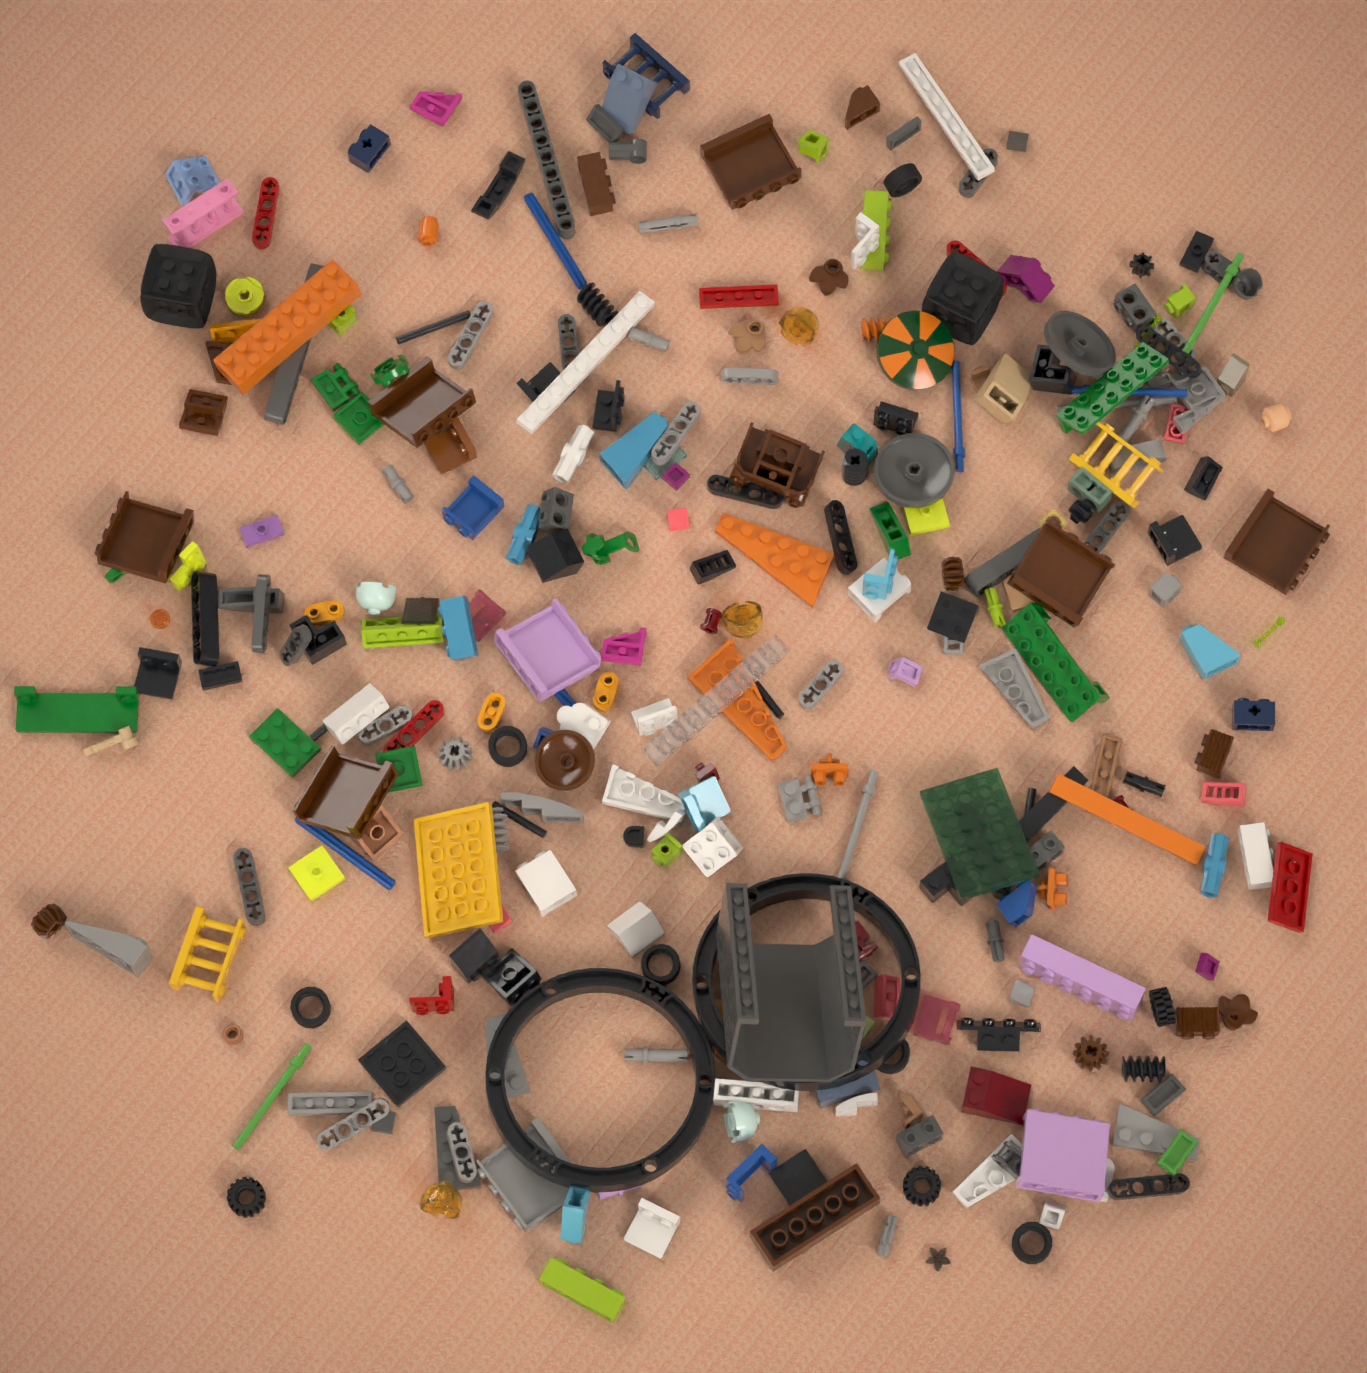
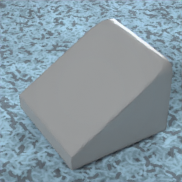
M1015 979L1009 1002L1029 1008L1035 987Z

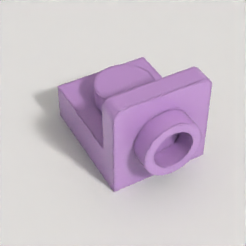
M901 657L891 662L888 669L890 672L888 679L893 680L897 678L914 687L918 684L923 667Z

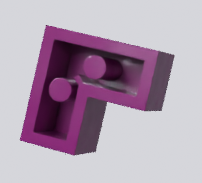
M1010 255L997 270L1008 286L1019 287L1026 298L1032 302L1041 303L1055 287L1051 281V276L1044 272L1041 268V263L1033 257Z

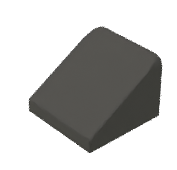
M1009 131L1007 149L1026 152L1029 134Z

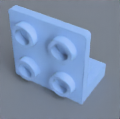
M206 156L173 160L165 173L181 205L188 204L194 193L208 191L220 183Z

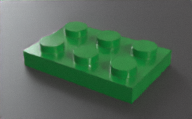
M278 708L249 735V738L292 778L321 751V747Z

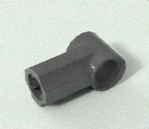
M636 138L630 142H609V160H630V162L636 164L644 163L647 160V141Z

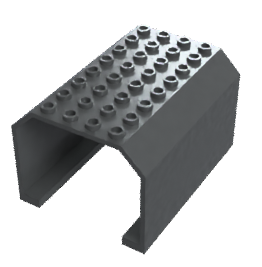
M747 883L725 884L716 929L727 1067L744 1080L832 1082L855 1069L865 1029L866 1015L851 886L830 885L829 896L834 935L815 945L752 944Z

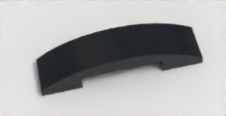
M510 151L507 152L499 165V171L483 196L480 195L473 206L472 213L489 220L497 212L514 186L525 163V158Z

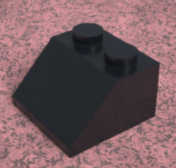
M568 528L551 532L526 548L542 583L577 574L584 563Z
M481 928L449 954L452 968L468 984L471 981H477L483 974L482 971L487 967L490 968L498 961L497 958L499 957L497 949Z

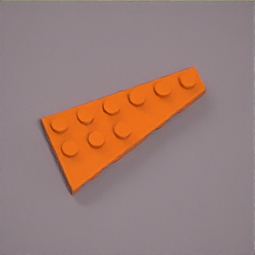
M731 637L688 676V680L773 762L787 750V745L763 702L762 696Z

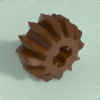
M959 557L944 558L941 562L944 588L946 591L963 589L964 571L962 560Z
M55 903L48 904L45 908L42 907L37 912V915L33 917L31 926L38 936H41L43 939L50 938L65 925L67 916Z
M1090 1035L1088 1041L1082 1037L1081 1043L1076 1042L1075 1048L1077 1050L1073 1051V1055L1077 1056L1075 1059L1076 1064L1082 1062L1081 1069L1089 1066L1088 1070L1092 1072L1093 1066L1099 1070L1101 1069V1064L1107 1063L1105 1057L1109 1055V1052L1105 1050L1107 1048L1106 1043L1100 1045L1101 1038L1098 1037L1096 1041H1093V1036ZM1088 1050L1091 1053L1095 1052L1094 1057L1091 1054L1087 1055Z

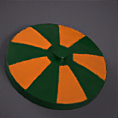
M907 311L889 320L878 336L876 354L879 366L892 383L904 389L923 390L938 384L948 374L954 360V342L948 328L941 320L927 312Z

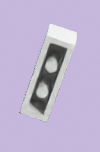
M369 683L326 717L323 723L329 733L343 745L390 707L383 695Z
M1264 822L1240 825L1238 837L1248 890L1272 887L1274 870L1272 866L1274 853L1273 849L1269 848L1268 841H1270L1269 829H1265Z

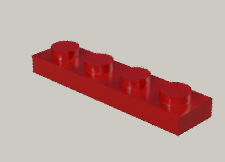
M778 284L699 288L700 309L779 306Z

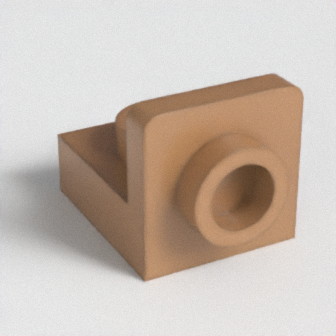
M989 365L985 367L979 366L971 372L970 381L976 393H978L990 374L991 369Z
M906 1093L900 1098V1108L906 1116H911L903 1124L904 1128L908 1129L922 1121L923 1112Z

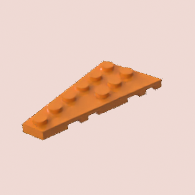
M722 513L715 533L730 545L744 553V556L753 560L762 570L781 585H785L794 595L803 599L813 609L834 559V553Z

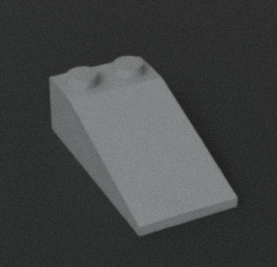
M71 921L65 922V926L72 937L138 978L153 958L150 948L146 946L147 942L140 937L135 939L130 935Z

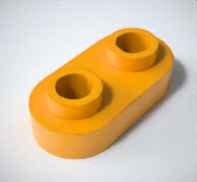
M337 600L311 604L304 611V616L307 615L314 626L331 623L332 621L337 622L345 614L343 604ZM336 607L337 610L332 612L330 611L331 608ZM316 611L318 613L317 615L312 616L311 612Z
M604 672L598 679L593 697V705L600 712L609 711L614 704L619 680L613 672ZM611 679L612 682L607 684L605 683V680ZM605 697L607 700L601 702L600 698Z
M491 693L485 699L477 719L478 726L483 732H492L499 724L506 707L505 698L501 694ZM497 702L499 706L493 707L492 704ZM487 720L492 722L490 725L484 724Z

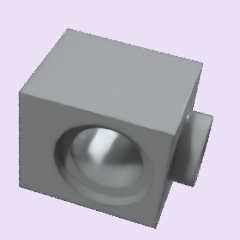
M1167 572L1150 587L1148 595L1164 608L1180 593L1181 583L1176 576H1171Z

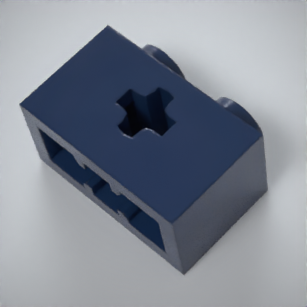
M370 124L367 129L362 130L358 141L349 147V161L369 173L391 145L389 135Z
M1239 698L1234 700L1232 705V730H1274L1275 702H1271L1269 699L1250 701L1247 698Z

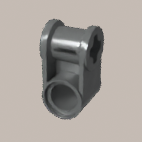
M1212 250L1206 254L1205 260L1202 263V269L1220 284L1225 276L1227 266L1231 265L1232 261L1219 252Z
M1005 1141L1000 1151L991 1157L1000 1167L1017 1180L1020 1174L1017 1172L1016 1166L1021 1164L1022 1154L1011 1143Z

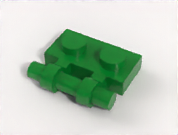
M339 363L333 366L336 371L335 373L331 374L326 369L311 379L313 385L333 412L350 401L347 396L348 393H352L354 397L361 393L357 383L348 376L349 372L346 368H342ZM342 380L345 386L341 388L337 381Z

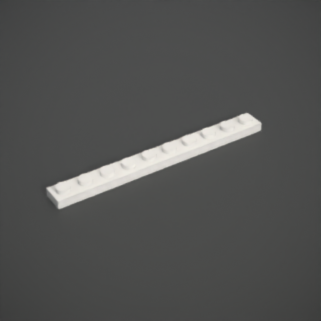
M639 291L517 418L516 423L530 434H533L631 331L632 327H635L654 307L655 302Z

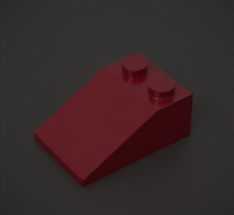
M971 1066L961 1112L1023 1126V1116L1027 1110L1031 1084L991 1070Z

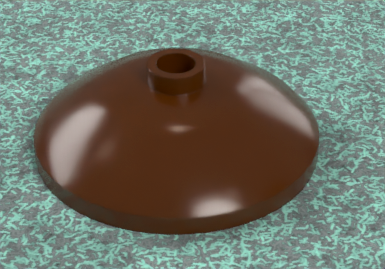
M559 730L549 734L540 743L535 754V768L538 776L547 786L559 791H570L583 785L591 776L595 766V753L591 743L582 734L572 730ZM571 759V764L566 766V761Z

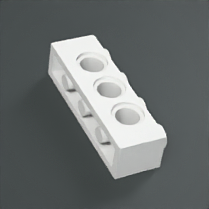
M715 1079L713 1098L715 1106H724L725 1102L743 1101L752 1105L754 1109L798 1112L799 1091L782 1089L762 1082Z

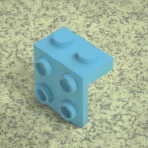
M895 549L890 550L885 577L868 573L864 574L862 595L866 596V598L886 600L887 593L891 594L898 556L895 555Z

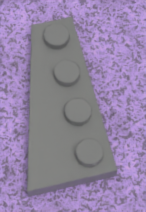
M1016 648L979 665L1031 729L1051 721Z
M505 1013L485 1019L487 1056L495 1031L506 1015ZM515 1042L508 1056L505 1068L507 1099L530 1093ZM494 1072L491 1073L489 1076L493 1079H497L500 1077V1074Z
M1119 1104L1112 1146L1163 1155L1180 1130ZM1190 1135L1198 1141V1144L1187 1160L1196 1161L1200 1139Z

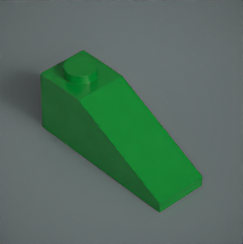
M889 502L870 508L888 554H890L891 549H895V555L898 556V559L910 556L908 536Z

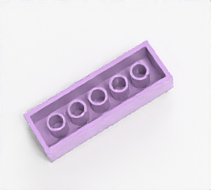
M1032 934L1020 957L1019 968H1021L1023 973L1030 976L1034 974L1040 977V980L1046 984L1051 985L1053 983L1059 986V989L1065 993L1070 994L1072 992L1078 995V998L1084 1002L1091 1001L1097 1004V1007L1103 1011L1110 1010L1116 1013V1016L1122 1020H1133L1146 990L1141 985Z

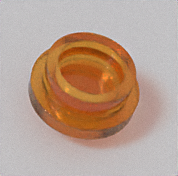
M157 609L151 614L150 622L153 627L163 629L169 625L170 615L166 610Z

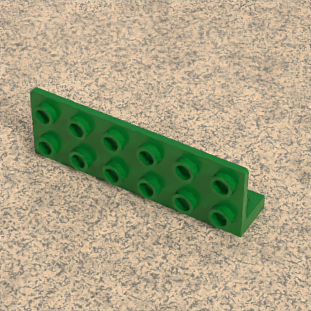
M1142 342L1056 414L1061 430L1066 434L1072 429L1081 435L1085 434L1169 363L1168 358Z
M1030 602L1002 627V630L1069 721L1075 722L1094 704L1104 703L1110 697L1099 682H1091L1047 624L1051 618L1044 608L1037 603Z
M14 686V695L17 699L15 728L17 733H119L118 730L126 726H130L132 733H137L140 694L136 686H116V693H38L35 686Z

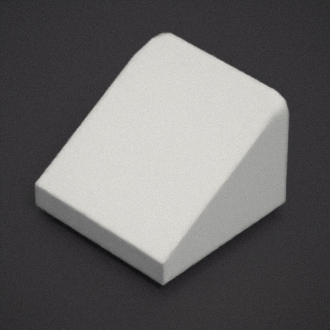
M1046 1200L1039 1223L1059 1230L1066 1206Z

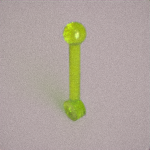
M1157 315L1154 317V322L1150 328L1154 329L1157 324L1162 322L1161 316ZM1148 332L1143 335L1142 340L1148 337ZM1140 342L1135 343V344H1134V349H1135L1138 345H1140L1141 343H1140Z
M1278 617L1276 623L1263 636L1254 640V646H1261V642L1279 625H1283L1285 619Z

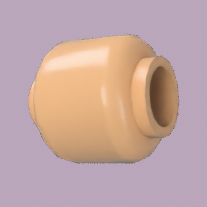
M1282 404L1266 407L1260 417L1261 425L1270 432L1285 429L1289 426L1292 419L1291 412L1288 407Z

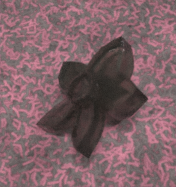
M930 1247L932 1257H929L925 1263L934 1264L937 1272L941 1269L942 1264H951L950 1260L944 1257L946 1248L938 1252Z

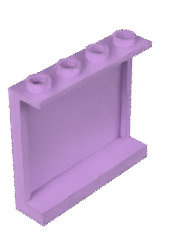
M556 598L553 599L550 607L507 631H504L503 628L495 631V644L538 702L545 700L599 669L601 662L600 653L592 648L588 637L580 632L576 621L568 616L565 606L559 603Z
M1027 1109L1023 1116L1025 1125L1021 1167L1016 1188L1099 1202L1104 1195L1110 1124L1097 1119L1091 1121L1085 1120L1080 1116L1068 1117L1058 1112L1046 1113L1040 1109Z

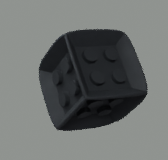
M155 244L150 251L141 284L140 302L146 317L153 321L173 326L194 329L203 328L210 313L216 288L217 271L212 256L204 251L193 248Z
M952 252L945 259L932 280L922 303V311L930 313L941 320L948 328L953 339L968 345H974L984 333L1003 296L1004 279L990 267L963 254Z

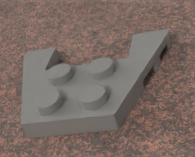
M1201 367L1202 372L1197 378H1189L1183 373L1169 374V372L1161 373V376L1151 377L1145 382L1148 388H1167L1172 386L1173 389H1187V397H1180V399L1189 411L1173 417V423L1181 434L1187 432L1225 399L1224 391L1206 367ZM1196 368L1189 369V373L1191 371L1196 372Z

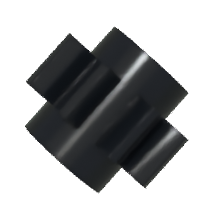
M1144 252L1138 256L1134 254V261H1130L1129 267L1133 268L1132 275L1136 274L1140 278L1144 275L1150 276V269H1154V263H1150L1152 256L1148 257L1144 255Z
M1086 499L1083 502L1076 500L1068 510L1071 513L1069 519L1075 524L1079 522L1085 524L1093 515V511H1091L1092 504Z

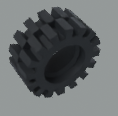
M1167 987L1149 990L1151 1010L1153 1011V1017L1157 1026L1162 1027L1174 1024L1176 1021L1175 1010Z
M918 1166V1168L913 1167L910 1172L906 1173L903 1180V1193L906 1195V1199L911 1201V1204H918L920 1207L922 1205L928 1206L929 1203H934L935 1199L939 1197L941 1181L934 1169L930 1170L928 1166L925 1168ZM918 1179H926L930 1184L929 1191L924 1194L916 1192L914 1182Z
M242 1177V1180L236 1179V1183H231V1188L227 1190L228 1204L236 1215H242L243 1218H247V1216L254 1217L255 1213L259 1214L260 1209L265 1207L266 1193L259 1181H255L251 1177L249 1179ZM244 1190H251L255 1196L253 1202L248 1205H243L238 1200L239 1194Z

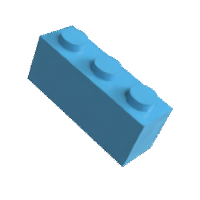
M458 596L440 600L441 606H438V611L444 621L442 631L448 641L446 646L448 657H451L453 661H459L479 656L468 597Z

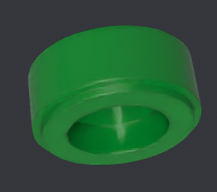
M112 568L106 573L104 578L109 583H114L123 576L124 572Z

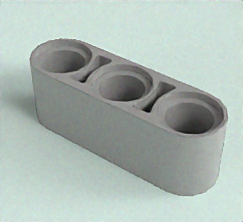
M1161 440L1131 445L1149 459L1152 456L1160 463L1166 461ZM1122 447L1109 464L1112 475L1117 474L1133 453L1126 447ZM1138 458L1128 472L1145 468L1148 463Z

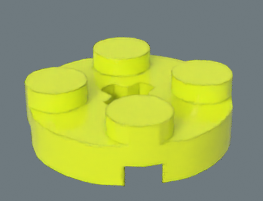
M237 278L230 282L225 291V300L228 308L237 315L250 317L260 310L264 304L265 294L262 285L254 278ZM249 293V298L242 300L240 295Z

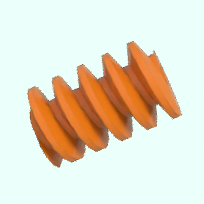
M886 316L885 322H883L881 317H878L877 323L873 317L870 318L869 323L863 318L861 322L863 341L866 337L868 342L871 343L872 337H874L877 342L882 328L890 320V317Z

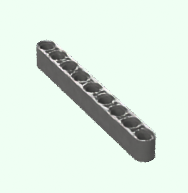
M523 81L518 86L519 100L556 228L562 239H571L575 235V222L536 87L531 81ZM530 108H536L534 111L528 110ZM537 124H538V125H541V126L538 127V128L533 127L534 125H537ZM540 141L546 142L545 144H538ZM545 158H550L549 161H543ZM549 175H555L554 178H548ZM560 192L559 195H553L552 193ZM558 209H565L563 212L557 211ZM563 226H570L569 229L562 228Z
M311 263L305 282L324 266ZM311 338L279 364L264 413L265 421L285 424Z

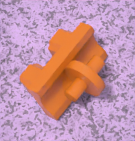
M828 753L827 759H819V763H811V775L815 785L824 786L826 778H834L835 786H844L845 780L848 778V763H840V759H832V753Z
M1049 868L1048 885H1046L1047 879H1041L1040 885H1036V893L1040 894V900H1046L1047 894L1049 909L1056 910V906L1067 905V893L1057 892V886L1067 887L1068 875L1056 872L1055 868Z

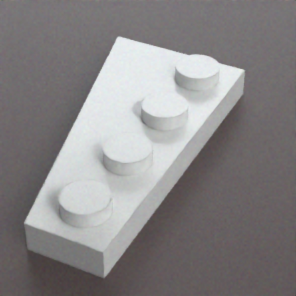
M612 764L602 804L670 820L674 812L679 808L685 812L679 797L661 790L653 784L637 778L636 775Z
M1012 1134L952 1192L965 1208L1015 1180L1013 1176L1000 1167L991 1157L1000 1151L1005 1141L1011 1143L1022 1154L1023 1145ZM1021 1164L1016 1166V1170L1019 1174Z

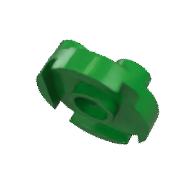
M398 355L399 359L389 358L379 364L374 369L375 374H370L374 383L382 384L385 387L390 385L397 376L408 373L409 363L405 356Z

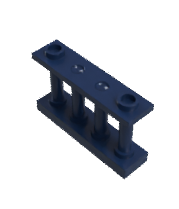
M634 33L630 37V49L613 65L609 64L606 60L602 62L603 74L610 80L617 64L624 65L635 54L643 57L644 61L633 71L641 74L649 66H653L658 73L651 80L658 83L662 79H668L671 82V85L653 102L649 101L645 109L648 115H653L658 119L660 118L659 106L676 90L686 94L690 90V80L640 36Z

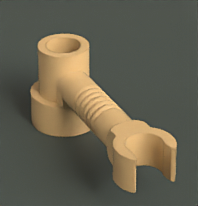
M126 726L118 730V735L83 749V752L87 757L118 743H121L125 750L139 744L136 736H133L130 726Z

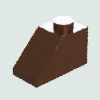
M868 85L863 88H857L851 94L845 117V128L847 130L880 112V102Z

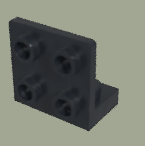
M549 362L528 382L521 378L516 384L534 402L560 375V372Z
M616 380L615 392L598 390L593 429L616 432L617 425H621V407H624L625 401L624 387H621V380Z
M881 401L879 407L875 406L873 425L881 430L888 429L894 431L898 435L913 433L919 413Z
M1180 515L1162 525H1159L1157 521L1149 524L1148 535L1167 566L1202 549V545L1184 515Z
M941 591L927 629L965 643L975 615H978L980 606Z
M139 647L137 655L140 659V665L134 686L137 687L139 694L172 700L182 664L179 654Z

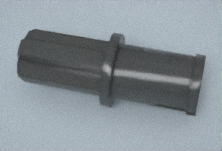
M999 921L986 922L989 937L987 943L991 948L992 959L996 963L1005 960L1002 945L1004 939L1001 938Z

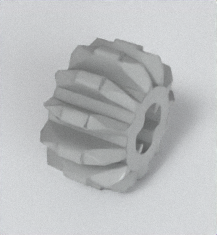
M451 736L450 742L444 739V746H439L438 749L441 753L438 754V759L442 760V766L448 765V770L451 771L455 766L456 770L459 771L460 765L465 768L467 767L466 761L472 760L470 754L473 752L472 748H469L468 741L463 742L462 737L455 741L454 737ZM455 751L457 753L458 751L459 755L455 756V754H453L452 756V752Z

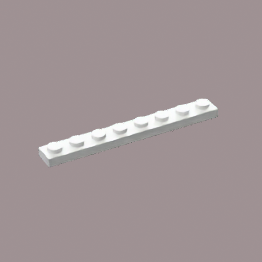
M914 53L899 61L900 68L976 179L980 180L995 172L994 166L917 54Z

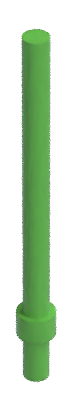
M1237 253L1231 265L1227 266L1225 276L1182 349L1188 355L1231 279L1237 275L1238 267L1244 258L1243 254Z
M305 1043L298 1054L289 1061L290 1065L233 1143L232 1146L239 1151L294 1072L303 1065V1060L311 1050V1046Z

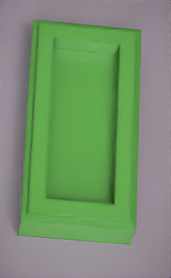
M1180 1130L1156 1165L1172 1176H1175L1198 1144V1141L1183 1130Z

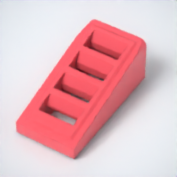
M1203 782L1202 803L1245 807L1246 786L1244 783ZM1210 788H1213V797H1209ZM1218 789H1222L1221 798H1218ZM1227 790H1230V798H1226ZM1235 791H1239L1238 798H1235Z

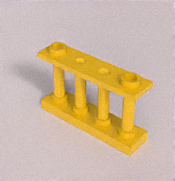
M1098 422L1096 425L1102 429L1083 455L1080 454L1078 457L1073 453L1069 460L1079 468H1085L1112 490V493L1135 509L1139 504L1134 499L1137 496L1136 492L1154 469L1161 474L1164 470L1159 467L1161 463L1154 457L1147 458L1113 432L1115 428L1107 422L1104 424ZM1109 434L1117 442L1099 466L1096 465L1093 468L1089 465V459ZM1125 446L1133 453L1114 478H1106L1104 476L1106 468L1122 447ZM1141 458L1148 465L1129 489L1122 490L1119 487L1121 480L1137 459Z
M196 906L169 981L171 988L180 990L181 985H192L212 991L214 1000L219 1002L220 997L225 995L227 988L225 982L240 939H244L247 927H245L244 921L239 919L237 926L212 920L206 916L204 908ZM206 926L233 934L230 946L202 938L199 935L201 928ZM199 945L227 953L223 965L194 957V954H192L194 948ZM196 965L220 972L217 983L188 976L186 973L188 966Z

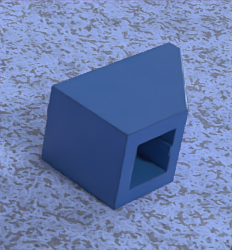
M1031 880L1019 883L1016 890L1002 896L1000 902L996 904L1007 921L1015 928L1033 914L1037 886Z

